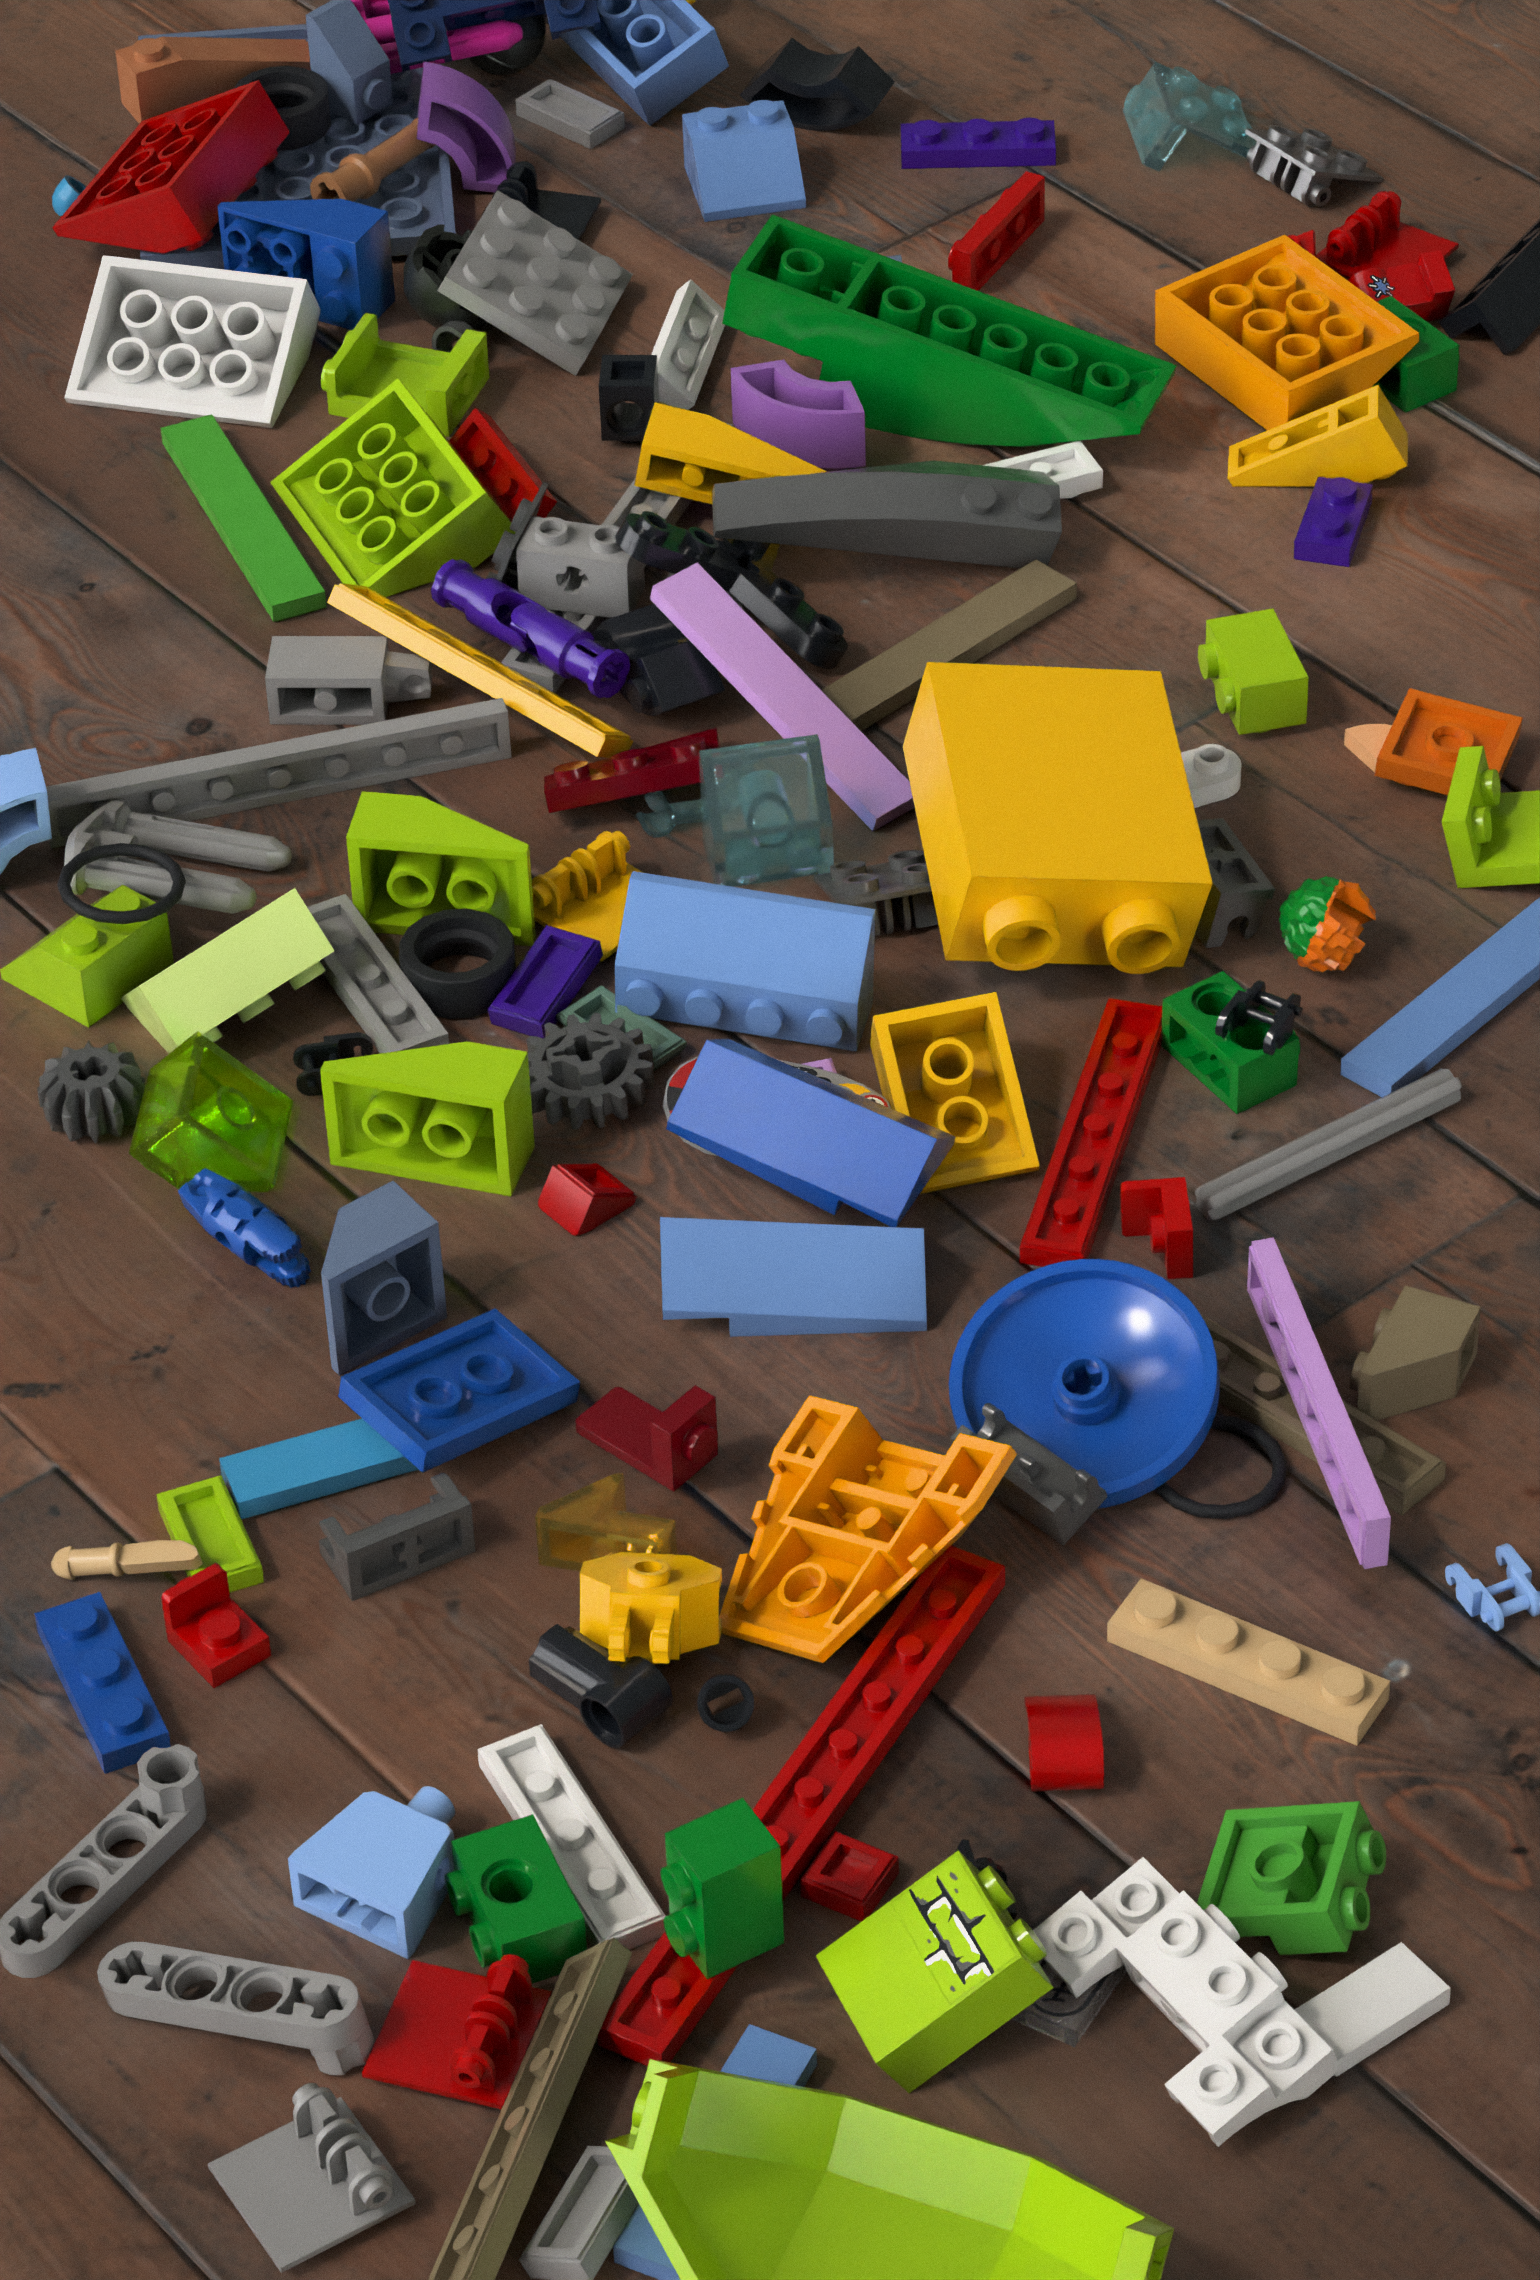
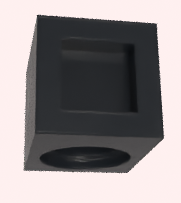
M602 355L599 378L602 441H621L623 443L643 441L654 403H659L657 355Z

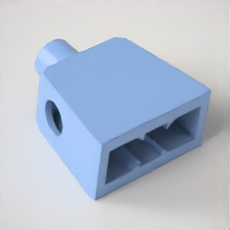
M430 1786L422 1787L407 1806L376 1791L362 1793L289 1856L288 1865L294 1906L409 1959L417 1949L447 1894L444 1875L454 1871L451 1841L454 1840V1832L447 1825L455 1815L453 1803L443 1792Z

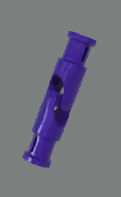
M462 559L449 560L436 573L431 587V595L437 605L443 608H456L463 612L468 622L522 653L527 652L537 658L542 666L566 679L576 678L588 685L590 693L598 698H611L625 684L630 670V659L620 649L604 648L595 642L590 632L569 620L548 612L543 606L503 582L492 577L482 578L473 572V568L468 562Z

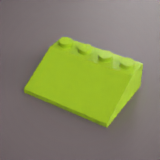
M399 378L270 482L343 584L367 586L384 597L433 582L438 570L451 559H462L468 562L472 568H475L495 553L505 531L514 535L516 533L510 530L511 521Z

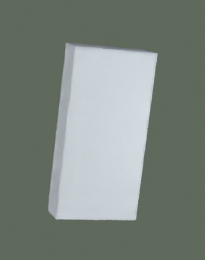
M1400 1942L1299 2006L1295 2011L1333 2049L1341 2068L1334 2074L1337 2077L1450 2004L1451 1987Z

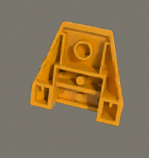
M809 1395L773 1450L769 1468L775 1475L767 1499L756 1502L751 1519L756 1524L757 1530L749 1554H739L719 1618L722 1619L721 1633L824 1663L963 1535L981 1512L1015 1459L1016 1451L1010 1445L962 1433L958 1434L946 1455L886 1441L881 1438L858 1407Z

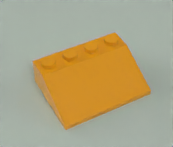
M1285 234L1155 290V345L1266 430L1371 388L1419 342V332Z

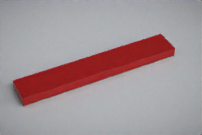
M1108 998L1019 1246V1263L1044 1267L1062 1261L1088 1259L1161 1048L1162 1006Z

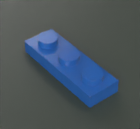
M101 1592L34 1613L37 1632L104 1774L136 1764L141 1756L153 1747H171L169 1732Z

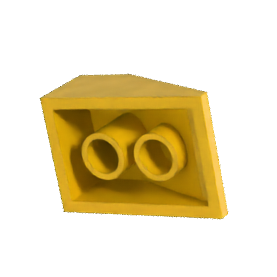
M996 992L873 1016L870 1046L882 1096L887 1099L891 1109L956 1136L954 1145L920 1194L1039 1170L1040 1165Z

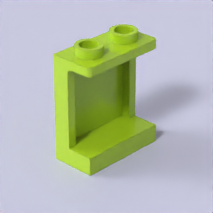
M365 313L355 328L346 333L343 344L334 357L328 359L323 366L321 388L327 392L329 415L345 418L351 417L399 378L443 434L449 437L490 378L486 333L466 329L449 353L382 340L378 334L377 315Z

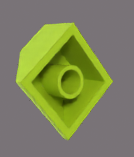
M121 885L90 905L102 910L130 911L146 908L156 902L125 885ZM166 912L148 921L129 924L97 922L76 914L1 968V979L89 1028L123 1003L122 996L174 964L168 914Z

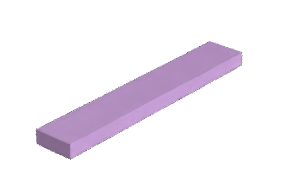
M698 562L652 586L650 600L872 831L915 808L910 781Z
M1274 1237L1251 1241L1248 1258L1247 1291L1359 1564L1363 1565L1364 1569L1388 1565L1390 1513Z

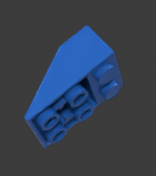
M345 199L221 202L217 206L224 270L307 279L321 309L318 321L353 330L365 313L375 314L378 319L395 302L388 211Z

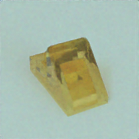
M623 1473L612 1474L538 1508L535 1516L539 1565L580 1572L584 1561L619 1552L677 1555L675 1520L626 1512Z

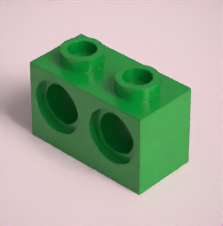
M1221 971L1163 999L1161 1046L1233 1112L1239 1114L1297 1086L1298 1058L1301 1047L1299 1037L1293 1030V1034L1281 1049L1276 1048L1272 1056L1263 1052V1042L1272 1025L1251 1017L1244 1026H1237L1233 1032L1228 1030L1225 1038L1217 1036L1215 1034V1027L1221 1011L1238 990L1243 992L1247 990L1243 989L1224 971ZM1261 1004L1257 1009L1259 1011L1273 1015Z

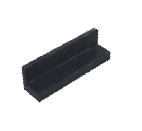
M1540 219L1439 321V324L1451 339L1481 323L1504 355H1508L1515 351L1540 325Z

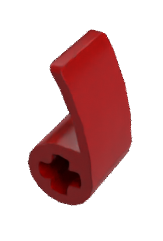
M1096 1695L1024 1697V1706L1028 1720L1031 1791L1104 1789L1103 1738Z

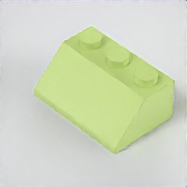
M294 888L128 992L121 999L130 1012L169 1054L185 1046L190 1055L193 1056L223 1037L217 1025L237 1013L241 1021L245 1023L275 1004L268 994L287 981H289L294 990H297L324 973L326 970L320 960L335 950Z

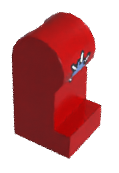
M1441 250L1421 253L1417 262L1387 267L1386 270L1380 268L1367 269L1347 279L1376 302L1392 296L1427 322L1442 319L1448 313L1456 291Z

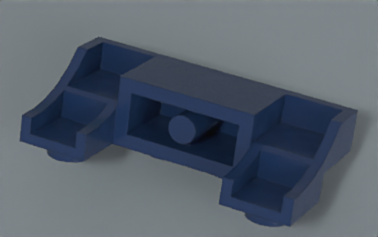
M388 0L403 72L410 71V66L424 62L444 59L445 63L451 62L452 56L446 30L450 31L498 20L514 21L547 14L552 40L558 39L561 33L593 26L594 31L602 29L596 0Z

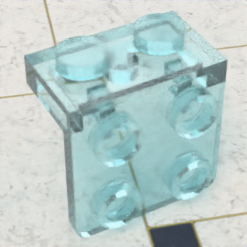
M1154 62L1141 83L1135 85L1125 99L1122 110L1143 165L1156 171L1161 170L1186 132L1192 133L1245 158L1249 149L1256 145L1255 139L1245 134L1246 128L1252 129V127L1247 122L1241 106V99L1224 86L1218 85L1216 88L1199 82L1191 72L1182 67L1176 66L1171 69L1158 62Z

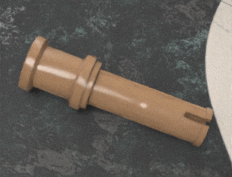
M417 117L411 124L364 155L357 153L349 154L340 161L338 169L332 173L322 172L312 179L310 185L312 199H345L352 202L357 199H368L377 193L382 179L436 145L417 139Z

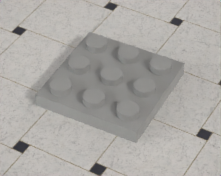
M497 190L437 291L576 376L633 274L618 265L612 258L600 254L574 238L567 230L553 225L529 210L520 201L511 199Z

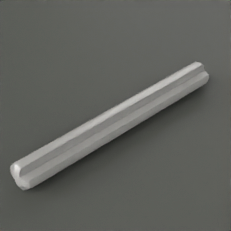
M1441 1068L1199 1186L1195 1191L1197 1199L1195 1202L1196 1208L1199 1212L1203 1213L1208 1221H1217L1456 1104L1461 1099L1460 1089L1462 1084L1459 1078L1454 1077L1449 1069Z

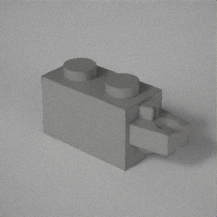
M272 636L265 675L270 724L365 725L385 721L390 702L430 698L433 678L432 664L420 655L389 651L388 637Z

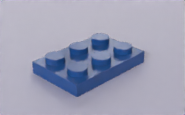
M494 1308L341 1376L338 1397L424 1473L576 1403L580 1381Z

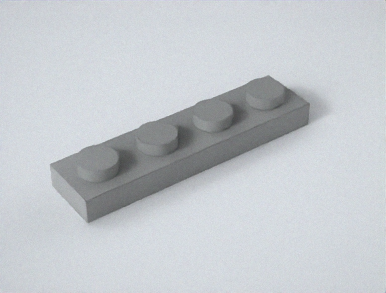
M346 894L307 907L335 950L320 960L326 970L322 974L363 1031L372 1039L373 1045L379 1053L449 1044V1035L446 1029Z

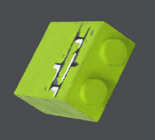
M959 1850L815 1955L875 2063L908 2093H911L1054 1988L1038 1962L1047 1956L1043 1944L1022 1918L1014 1922L1006 1909L1016 1901L1005 1882L990 1865L979 1871Z

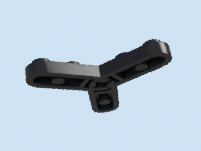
M644 511L641 515L636 513L628 514L615 535L616 542L630 556L644 564L673 574L698 562L725 591L730 592L806 661L824 669H833L845 654L848 644L842 636L844 630L841 625L829 616L817 613L803 600L805 597L804 593L798 586L786 579L779 578L771 571L780 544L726 538L716 540L703 529L690 527L689 530L669 524L661 516L649 511Z

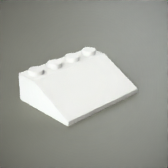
M103 255L64 398L67 403L192 419L212 414L217 422L273 428L309 358L321 309L307 279Z

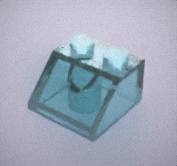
M818 734L699 751L703 846L714 884L735 887L830 873V866L834 864L833 824Z

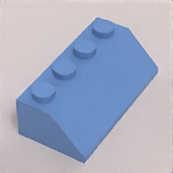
M632 871L615 960V1013H618L617 1005L627 1006L630 1011L637 1015L649 1016L653 1019L857 1051L873 1005L875 909Z

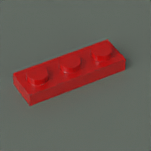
M1026 171L1010 188H1006L1003 191L1000 199L985 214L979 216L975 225L965 236L953 244L948 257V268L952 271L953 282L979 291L1045 221V176Z
M475 407L449 442L512 522L522 499L525 498L533 502L542 485V481L492 417ZM548 489L545 492L536 517L546 518L557 503Z

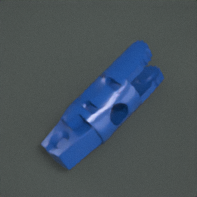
M204 1168L178 1190L184 1207L205 1231L245 1263L258 1267L269 1277L282 1283L283 1286L287 1285L292 1288L306 1284L305 1281L310 1278L309 1273L311 1269L308 1258L305 1257L304 1253H300L299 1249L302 1248L299 1235L292 1231L283 1217L262 1203L245 1188Z

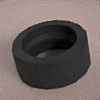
M293 66L264 68L240 79L234 87L237 88L259 80L275 108L293 107L277 110L290 131L276 149L277 151L296 150L312 145L324 137L331 127L327 82L319 74L306 68Z
M450 909L424 916L408 927L399 942L401 970L435 1016L447 1019L472 1018L487 1013L490 1005L516 970L513 934L503 921L486 912L472 909ZM468 954L488 960L483 966L466 972L448 973L428 967L435 960L450 955Z

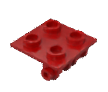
M1380 191L1372 197L1369 206H1361L1346 219L1344 225L1333 229L1329 233L1326 247L1316 255V258L1339 275L1351 277L1367 269L1380 268L1386 270L1387 267L1417 262L1421 253L1436 250L1442 251L1445 260L1459 248V243L1400 222V208L1402 205L1400 197L1392 191Z
M507 1954L500 1961L492 1963L488 1969L487 1976L412 1960L363 2068L362 2077L502 2109L552 1991L532 1987L531 1977L528 1974L529 1965L523 1958L517 1955Z

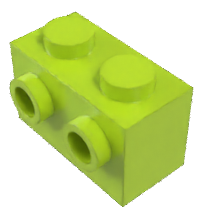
M1274 609L1206 620V644H1201L1198 647L1200 671L1204 679L1211 678L1215 686L1218 708L1222 714H1229L1238 734L1264 733L1272 729L1306 724L1309 677Z

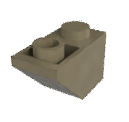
M1405 1285L1393 1309L1383 1308L1375 1325L1373 1346L1370 1352L1360 1351L1354 1362L1350 1377V1389L1358 1391L1357 1409L1375 1420H1381L1455 1398L1477 1355L1481 1307Z

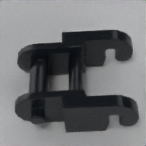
M1257 980L1246 992L1238 990L1223 1008L1216 1022L1215 1034L1225 1038L1228 1030L1233 1032L1237 1026H1244L1250 1017L1272 1026L1265 1036L1263 1052L1272 1056L1276 1048L1281 1049L1293 1034V1020L1296 1015L1300 1016L1303 1008L1300 1007L1301 996L1292 993L1286 1000L1265 992V982ZM1261 1004L1275 1009L1277 1012L1273 1016L1257 1009Z
M361 1032L323 1036L324 1042L305 1044L296 1048L293 1053L294 1064L304 1071L299 1074L296 1080L298 1091L307 1096L323 1095L320 1069L324 1061L352 1058L355 1056L354 1047L361 1046L360 1049L363 1056L371 1055L373 1052L372 1039L367 1034Z

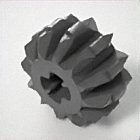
M89 1040L82 1049L74 1050L69 1047H63L61 1058L45 1060V1071L39 1077L40 1086L37 1088L39 1105L43 1107L45 1119L49 1122L51 1131H65L70 1142L76 1141L82 1136H90L95 1144L100 1135L109 1133L113 1136L121 1137L123 1126L138 1124L141 1108L145 1106L144 1098L147 1096L145 1078L141 1077L140 1068L135 1062L133 1052H118L114 1042L108 1043L101 1048H96L92 1046Z

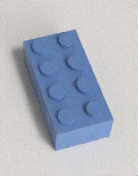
M596 0L602 29L594 31L593 26L559 34L649 126L729 67L715 28L686 0ZM543 14L546 23L549 25L547 14Z

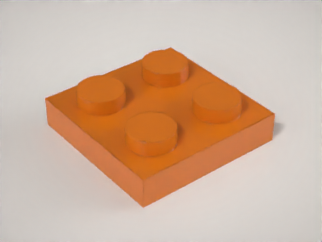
M1409 688L1378 754L1374 776L1392 780L1405 786H1414L1448 795L1460 747L1484 746L1489 770L1496 769L1501 780L1519 739L1523 717Z

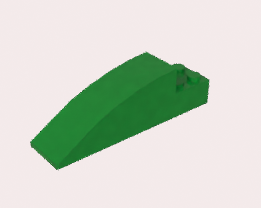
M773 214L732 271L722 324L740 330L751 337L767 340L793 350L799 355L809 356L822 361L819 380L827 382L851 381L865 411V428L913 438L970 445L1026 447L1140 434L1173 378L1177 367L1173 363Z

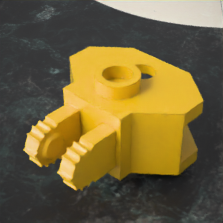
M619 1552L584 1561L580 1571V1633L596 1644L607 1648L609 1661L625 1662L626 1657L630 1659L633 1656H639L648 1660L653 1665L669 1664L670 1660H679L680 1655L683 1653L719 1644L722 1632V1619L719 1618V1591L722 1583V1568L691 1555Z

